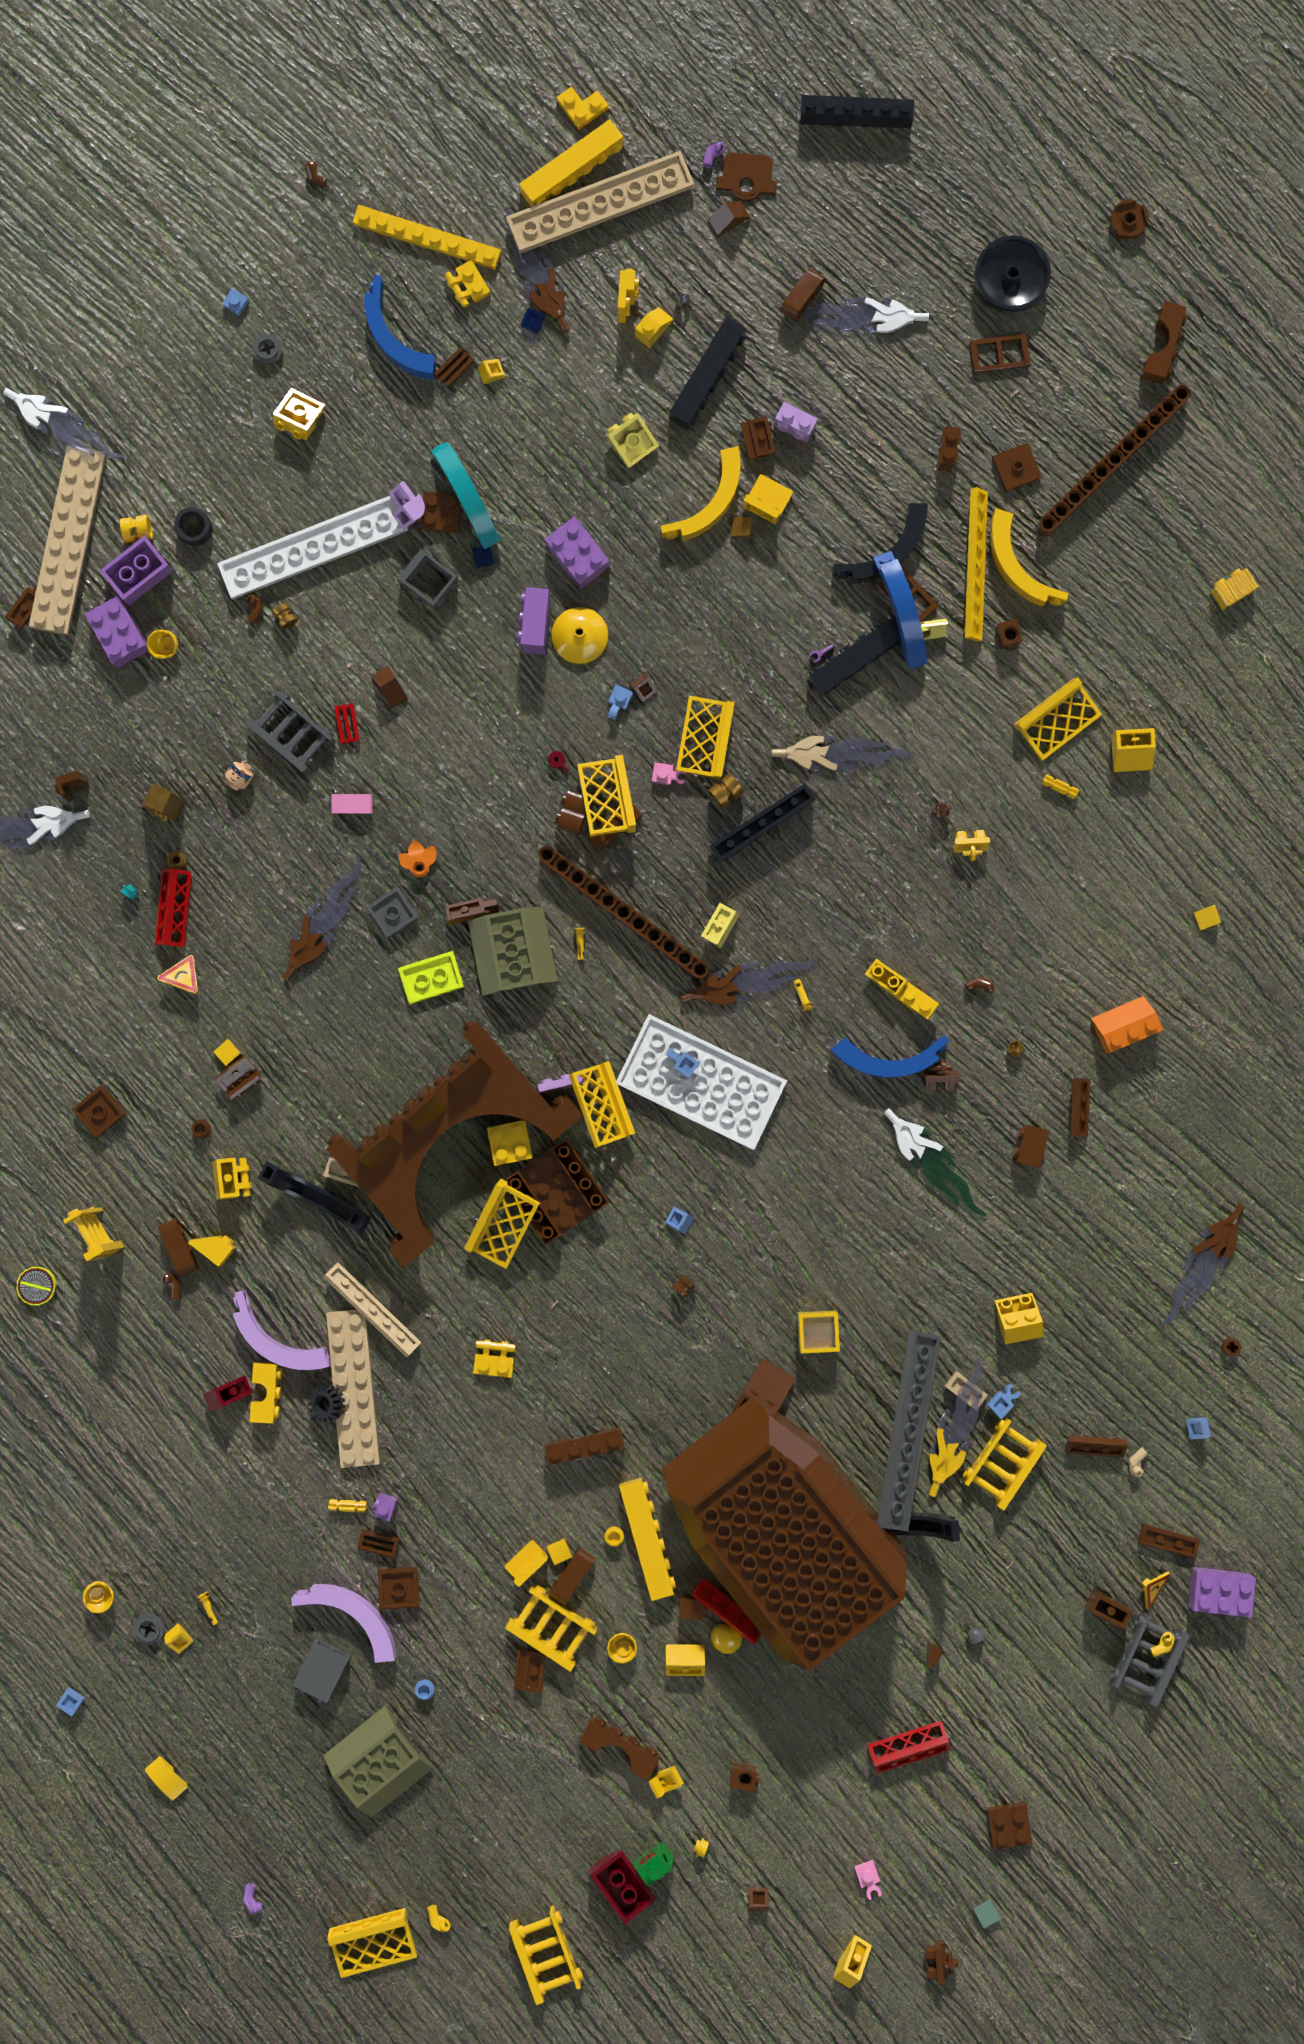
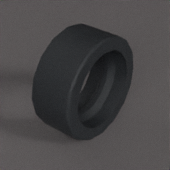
M187 507L181 510L174 521V529L178 537L185 544L200 546L211 537L213 531L211 520L199 508ZM191 516L200 517L204 522L203 532L196 537L187 536L182 528L184 521Z

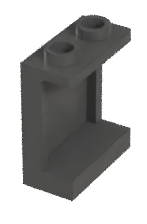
M316 1638L292 1686L296 1687L295 1689L302 1694L308 1693L312 1695L313 1699L320 1703H327L351 1655Z

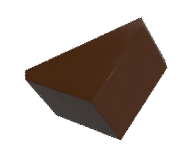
M741 201L724 202L708 219V222L718 237L748 220L750 216Z
M389 666L372 675L391 708L408 699Z

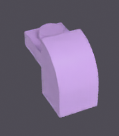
M404 481L389 492L399 506V509L392 515L403 530L423 515L425 506L421 495L419 494L415 497Z

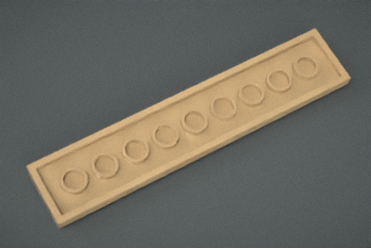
M681 151L509 215L506 217V221L521 254L694 188V182Z
M67 445L29 627L32 629L69 635L106 459L105 452Z

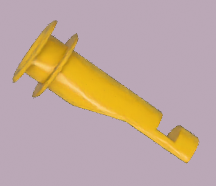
M574 928L576 929L574 933H576L578 960H584L582 952H584V933L586 932L583 929L586 928Z
M801 980L793 981L802 1003L801 1008H804L802 1011L812 1009L814 1006H811L812 1002H809Z
M205 1592L197 1597L200 1599L198 1602L202 1603L208 1617L213 1620L211 1621L212 1625H215L217 1620L212 1611L209 1596Z

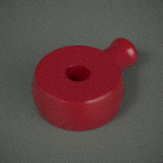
M554 751L548 756L550 767L554 769L562 768L565 772L569 769V766L565 764L566 758L562 752Z

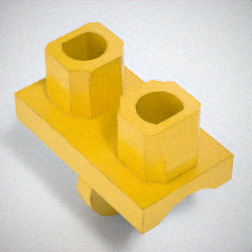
M984 830L974 831V838H967L965 831L956 832L953 845V853H962L963 856H969L970 861H975L976 855H982V851H988L990 838L986 837Z

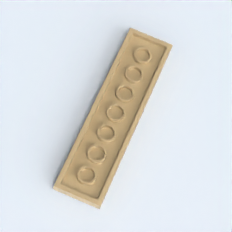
M357 1309L327 1312L333 1386H335L334 1388L338 1387L340 1389L338 1393H343L341 1398H345V1402H342L345 1405V1408L342 1409L344 1413L340 1415V1418L336 1419L341 1468L380 1464L367 1319Z

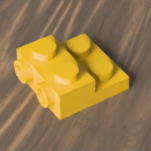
M634 269L620 270L618 295L619 323H626V316H630V305H634L635 298H639V279L636 278V271Z
M291 388L273 413V424L280 431L287 430L291 432L292 436L296 439L303 438L307 440L316 427V421L325 410V404Z

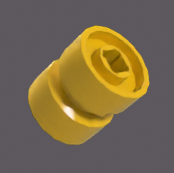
M148 515L136 516L135 520L132 517L120 519L121 534L125 543L137 542V539H141L143 536H146L148 540L153 539L152 525Z

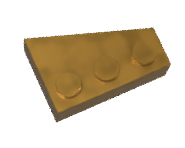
M153 784L150 786L141 807L148 809V812L165 822H169V820L176 822L185 801L173 792Z

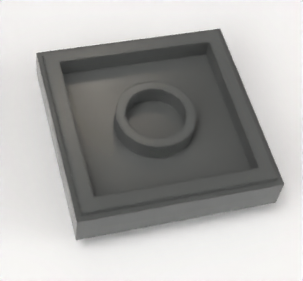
M398 886L366 907L387 939L419 919Z

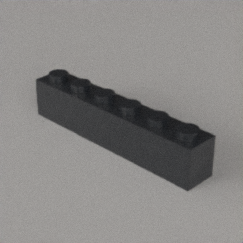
M820 95L801 96L799 124L911 129L914 119V99Z
M728 317L725 318L669 412V419L687 430H689L691 425L695 426L699 419L698 413L701 409L704 410L709 402L707 398L710 393H715L718 387L717 381L720 377L723 378L728 370L726 366L729 361H734L738 346L742 347L747 338L744 326Z
M894 613L886 618L887 621L882 625L878 623L871 628L872 632L868 635L864 633L855 640V644L852 646L848 644L840 650L841 654L836 657L834 655L829 657L825 661L826 664L821 668L817 666L809 672L808 681L820 698L901 642Z
M805 783L711 844L709 851L720 865L813 804L816 798Z

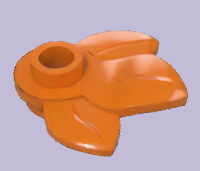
M413 840L409 846L408 853L399 854L400 864L404 868L409 869L415 877H424L429 872V866L436 860L435 846H430L424 849L419 842ZM418 865L423 866V870L420 872L416 870Z

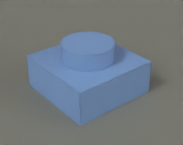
M232 288L222 305L240 316L249 299Z
M1207 1417L1189 1418L1186 1420L1190 1439H1207L1211 1437Z
M68 1687L56 1706L70 1716H73L85 1698Z

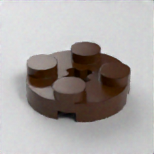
M1132 199L1121 201L1116 205L1111 213L1110 226L1117 238L1134 239L1145 231L1149 221V214L1144 205L1141 206ZM1127 216L1134 219L1131 223L1125 221Z

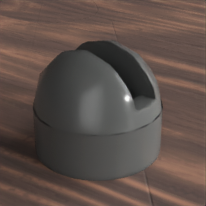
M676 295V305L682 309L684 304L685 308H687L690 304V295Z
M971 1628L967 1634L971 1645L985 1638L981 1630L977 1628Z

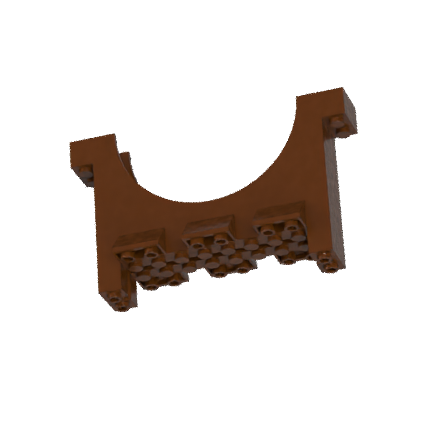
M470 1019L462 1026L464 1030L461 1031L474 1050L469 1048L462 1055L463 1059L457 1062L455 1060L447 1067L448 1072L444 1077L440 1075L433 1081V1085L430 1087L424 1086L418 1092L419 1096L416 1099L410 1098L404 1103L402 1113L398 1114L396 1112L388 1119L389 1121L385 1125L383 1122L374 1129V1134L371 1137L367 1135L359 1142L358 1148L344 1132L340 1135L335 1133L327 1142L326 1150L398 1231L390 1239L389 1251L404 1268L434 1243L431 1239L434 1235L426 1226L419 1211L415 1186L419 1167L425 1154L442 1133L455 1124L472 1117L502 1114L521 1118L532 1123L554 1141L583 1116L566 1094L564 1096L561 1094L552 1101L553 1105L550 1106L477 1019L474 1021Z

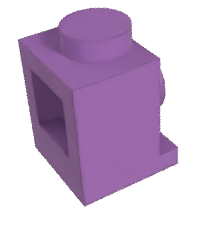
M379 1493L373 1508L374 1512H376L375 1517L390 1521L393 1517L398 1498Z

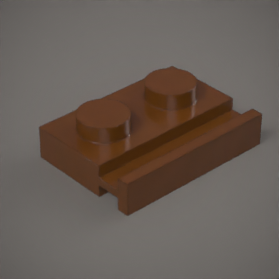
M767 416L751 419L747 422H740L748 461L754 458L758 459L775 455Z
M518 1648L513 1690L518 1689L542 1693L546 1655L537 1650H522Z

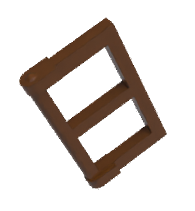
M1026 333L971 340L969 342L974 374L1031 366ZM1020 341L1023 361L1004 364L1001 343ZM996 344L999 364L980 367L977 346Z
M901 565L907 581L913 586L910 589L912 595L917 591L930 605L919 615L921 622L938 605ZM881 580L875 587L891 603L887 590L884 588L885 585Z

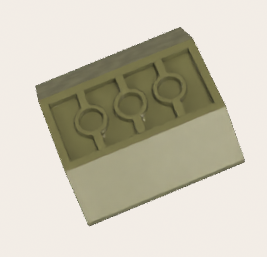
M543 907L520 908L485 915L468 921L482 996L536 984L543 985L558 982Z
M386 1705L324 1754L332 1777L355 1807L371 1818L434 1768L423 1752L418 1754L396 1726L398 1720Z

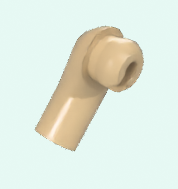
M1142 1447L1129 1459V1471L1135 1477L1142 1476L1141 1461L1148 1456V1453Z

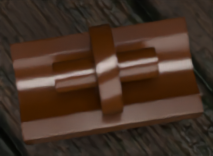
M940 1060L939 1065H933L932 1070H924L923 1072L929 1091L938 1090V1082H945V1090L956 1091L957 1082L961 1080L959 1072L952 1071V1065H945V1060Z
M938 1941L937 1945L927 1946L925 1950L927 1960H936V1965L928 1966V1979L938 1980L939 1985H945V1979H948V1974H954V1968L959 1966V1960L952 1957V1952L946 1953L945 1941Z

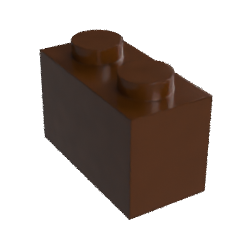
M1023 1125L1022 1128H1019L1017 1139L1020 1140L1018 1147L1015 1146L1013 1151L1014 1162L1040 1168L1049 1130L1030 1125Z
M1095 1589L1092 1590L1085 1604V1607L1090 1612L1123 1629L1126 1628L1133 1614V1611L1128 1606Z

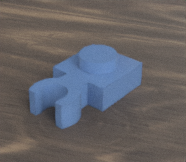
M1008 1384L1005 1387L1004 1394L998 1391L986 1404L999 1419H1002L1014 1406L1011 1400L1018 1398L1021 1394L1020 1391H1016L1013 1395L1011 1394L1010 1390L1013 1388V1384Z

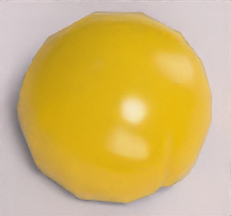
M156 630L148 636L146 645L148 652L153 657L166 659L173 657L177 653L179 643L177 637L172 632Z
M95 1581L89 1584L83 1591L84 1605L92 1613H103L113 1604V1591L105 1582Z
M718 1624L712 1630L710 1639L713 1647L719 1652L731 1654L740 1648L742 1635L728 1624Z
M626 1633L614 1635L609 1640L607 1646L608 1655L616 1663L630 1662L634 1659L637 1652L635 1639Z

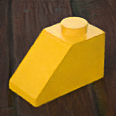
M659 307L647 313L635 327V337L650 348L674 319Z
M221 1235L192 1239L188 1242L218 1267L223 1266L236 1249V1246L233 1245L234 1241L226 1235L224 1237Z
M854 1935L838 1961L833 1978L848 1988L858 1983L872 1945Z

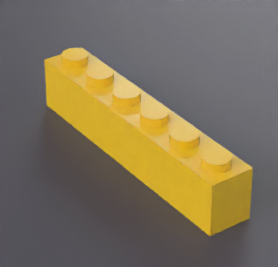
M609 119L519 183L520 193L531 207L546 202L552 196L559 195L563 188L573 185L577 178L587 175L594 166L604 163L611 154L618 153L624 146L623 135L611 119Z
M642 1477L620 1483L619 1488L651 1601L674 1595V1588L677 1587L674 1576L670 1577L668 1572L671 1569L669 1558H665L663 1550H666L663 1538L659 1539L657 1533L661 1530L658 1519L654 1520L652 1515L655 1512L653 1501H648L647 1494L650 1493L648 1484L643 1482Z

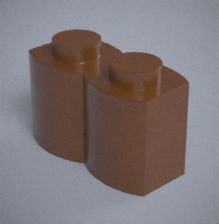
M951 426L944 428L939 441L940 452L936 460L937 470L947 472L953 470L958 458L957 447L961 439L960 428Z
M569 790L567 795L564 794L562 797L561 805H563L562 812L557 813L555 823H557L558 829L580 835L586 817L583 795Z

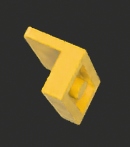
M531 1540L505 1565V1569L514 1577L513 1582L520 1587L547 1561L548 1555L534 1540Z
M666 1645V1676H705V1646Z

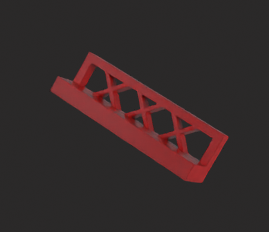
M173 868L162 869L154 945L184 947L191 871ZM178 874L185 875V882L182 886L177 882ZM179 892L183 897V902L180 905L175 901V895ZM177 911L181 915V921L178 924L173 920V914ZM175 930L179 934L178 943L171 942V934Z
M705 1578L695 1584L693 1587L695 1590L692 1593L695 1599L751 1644L757 1642L762 1633L758 1631V1628L739 1605Z
M942 1720L867 1744L877 1774L951 1750ZM940 1728L941 1737L933 1738L929 1736L932 1730ZM919 1735L924 1737L920 1744L916 1745L911 1742L913 1736ZM897 1741L905 1743L901 1750L897 1751L892 1748ZM879 1747L886 1749L883 1756L875 1757L873 1749Z

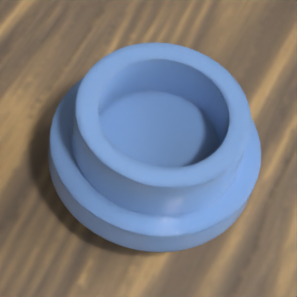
M426 1679L420 1680L415 1686L416 1696L421 1700L431 1698L434 1694L433 1683Z

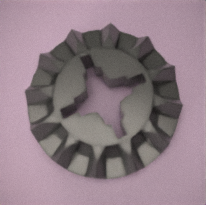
M263 334L254 341L252 352L257 361L263 364H273L276 360H279L283 353L282 344L276 336ZM265 343H267L269 348H273L270 350V355L263 352L266 347Z
M145 1613L135 1620L133 1634L141 1644L152 1645L157 1643L163 1636L165 1625H163L162 1618L156 1616L155 1613ZM150 1622H152V1627H151V1628L154 1629L155 1631H151V1632L146 1636V1634H147V1632H146L147 1629L144 1628V1626H147V1625H149Z

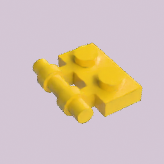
M472 260L455 269L458 274L457 277H453L451 272H447L444 275L447 280V286L453 290L456 301L463 308L469 306L467 299L470 297L476 303L491 295L489 288ZM463 283L466 290L461 291L458 285Z
M486 1339L485 1341H477L476 1348L483 1349V1354H475L473 1374L512 1378L514 1357H507V1352H515V1345L508 1344L505 1341H502V1343L491 1342V1340ZM490 1350L501 1351V1355H489Z

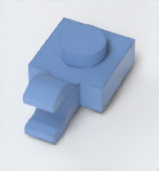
M615 685L608 700V703L612 705L608 718L615 720L620 709L626 711L633 695L632 691Z
M670 1048L666 1053L668 1057L676 1062L673 1067L687 1078H690L700 1062L685 1051L682 1055H679Z

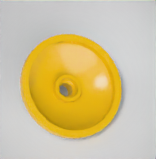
M584 607L571 608L563 612L556 619L552 628V643L556 652L564 660L574 664H585L597 659L605 650L608 642V629L603 618L595 611ZM582 630L583 633L581 635H577L576 631Z

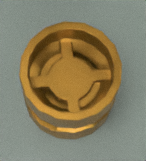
M731 774L721 779L720 785L715 784L708 790L713 800L721 809H725L732 803L731 799L736 800L744 794L742 787Z

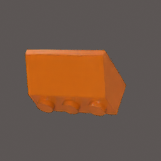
M1144 996L1091 1018V1022L1106 1054L1163 1031L1156 1012Z

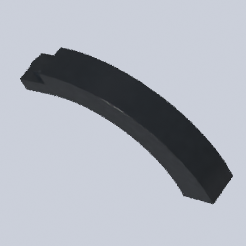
M928 503L908 504L903 534L889 550L892 551L895 560L898 559L900 564L908 558L920 539L926 523ZM873 560L854 564H833L832 576H837L838 579H846L848 576H851V584L881 578Z
M266 1161L258 1176V1179L267 1185L318 1208L357 1233L363 1234L372 1218L364 1213L365 1211L338 1195L271 1162Z
M911 1512L908 1531L890 1529L894 1535L929 1536L952 1542L960 1541L961 1532L959 1521L955 1520L954 1516Z

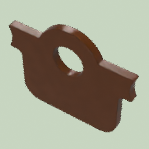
M728 153L724 159L723 175L717 176L718 183L716 189L732 191L733 195L741 201H752L760 193L776 195L775 187L777 181H772L771 179L772 159L767 155ZM744 179H749L754 184L753 189L749 192H744L739 187V183Z

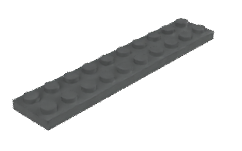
M915 1330L909 1331L877 1520L882 1528L908 1531L940 1343V1336Z

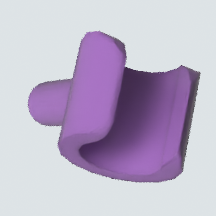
M831 644L819 652L813 651L809 657L817 654L819 657L813 662L817 664L824 654L834 649V646Z

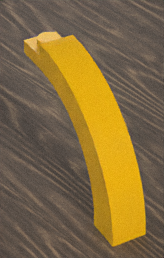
M739 446L720 450L719 457L722 477L719 488L710 503L699 513L686 520L660 526L662 539H674L678 535H681L682 541L692 539L709 530L724 516L735 497L739 483L741 466Z
M995 508L990 522L989 540L994 563L1003 579L1017 594L1036 605L1043 607L1046 601L1055 606L1064 605L1069 593L1037 582L1020 566L1014 555L1010 539L1011 522L1014 514Z

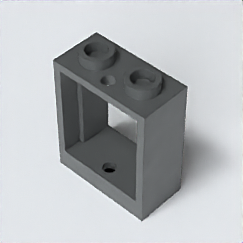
M422 549L419 550L397 578L402 586L434 610L438 607L441 608L447 600V595L450 592L453 593L458 587L457 576ZM425 563H428L450 580L434 601L410 584L411 580Z

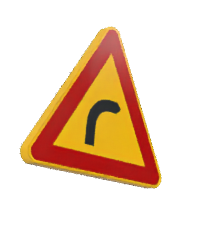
M193 956L186 957L159 975L158 981L197 994L198 989Z
M1166 1572L1152 1580L1146 1578L1143 1581L1142 1585L1144 1587L1142 1590L1145 1592V1608L1147 1610L1153 1605L1171 1573Z

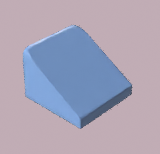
M673 1207L665 1224L686 1234L694 1217Z

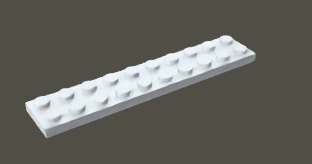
M390 495L217 563L231 599L244 596L407 532L408 529L403 530L392 515L399 509V506Z

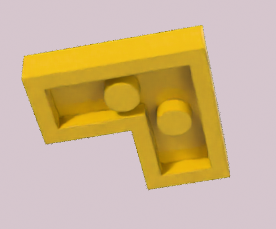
M572 86L556 97L557 102L578 130L609 109L608 103L598 90L583 101Z

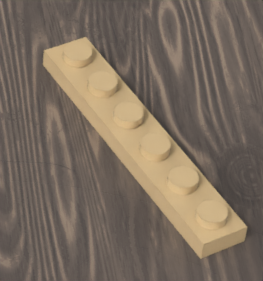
M339 1263L325 1274L323 1278L406 1358L421 1344L397 1318Z

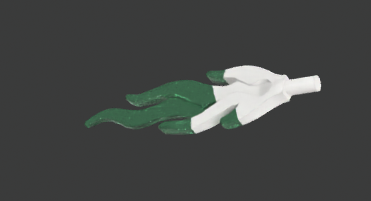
M888 1108L884 1114L893 1123L892 1126L895 1130L899 1150L912 1163L913 1167L916 1170L919 1169L917 1160L912 1155L910 1148L917 1153L925 1175L934 1187L950 1196L955 1205H959L957 1195L943 1183V1179L947 1180L958 1189L969 1209L974 1213L986 1216L987 1213L974 1204L966 1181L952 1172L943 1162L940 1154L944 1155L951 1165H956L949 1152L939 1143L919 1135L931 1136V1132L920 1125L906 1122L901 1118L899 1119Z

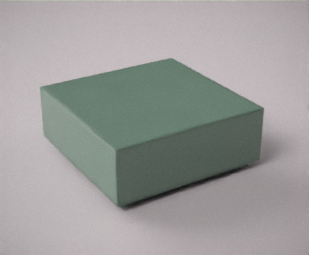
M991 1899L973 1908L983 1928L1001 1919Z

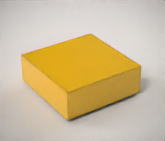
M229 1039L214 1051L225 1066H228L241 1054Z
M565 1538L547 1546L554 1565L572 1558Z

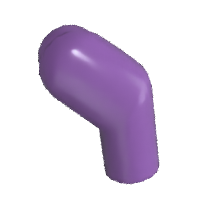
M717 142L707 147L703 161L704 167L711 168L713 159L725 151V144L723 142Z
M248 1883L245 1886L243 1903L249 1913H260L262 1904L259 1901L256 1902L253 1898L255 1885Z

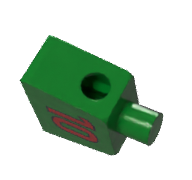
M662 1840L634 1861L633 1865L646 1885L650 1886L671 1870L674 1855Z

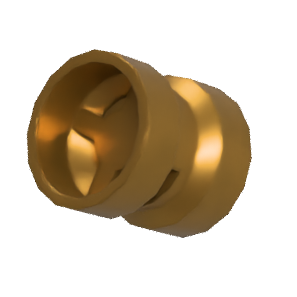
M283 603L272 611L274 617L280 620L279 625L282 629L290 628L298 621L296 615L292 614L288 603Z

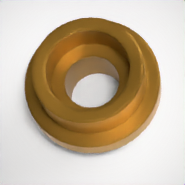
M172 851L167 856V864L170 868L182 869L186 864V856L180 851ZM176 857L180 858V862L178 864L174 863V859Z

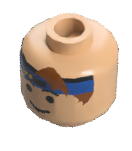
M244 761L241 763L233 762L225 773L226 784L237 791L245 789L254 776L250 770L252 767Z

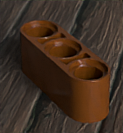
M808 268L782 303L780 312L797 322L822 289L826 277Z
M175 1218L159 1225L160 1235L177 1274L182 1277L198 1270V1262L179 1219Z
M579 1547L551 1587L548 1595L565 1605L590 1569L595 1557Z

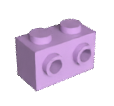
M783 402L775 418L774 426L780 431L787 432L796 439L808 443L818 418Z

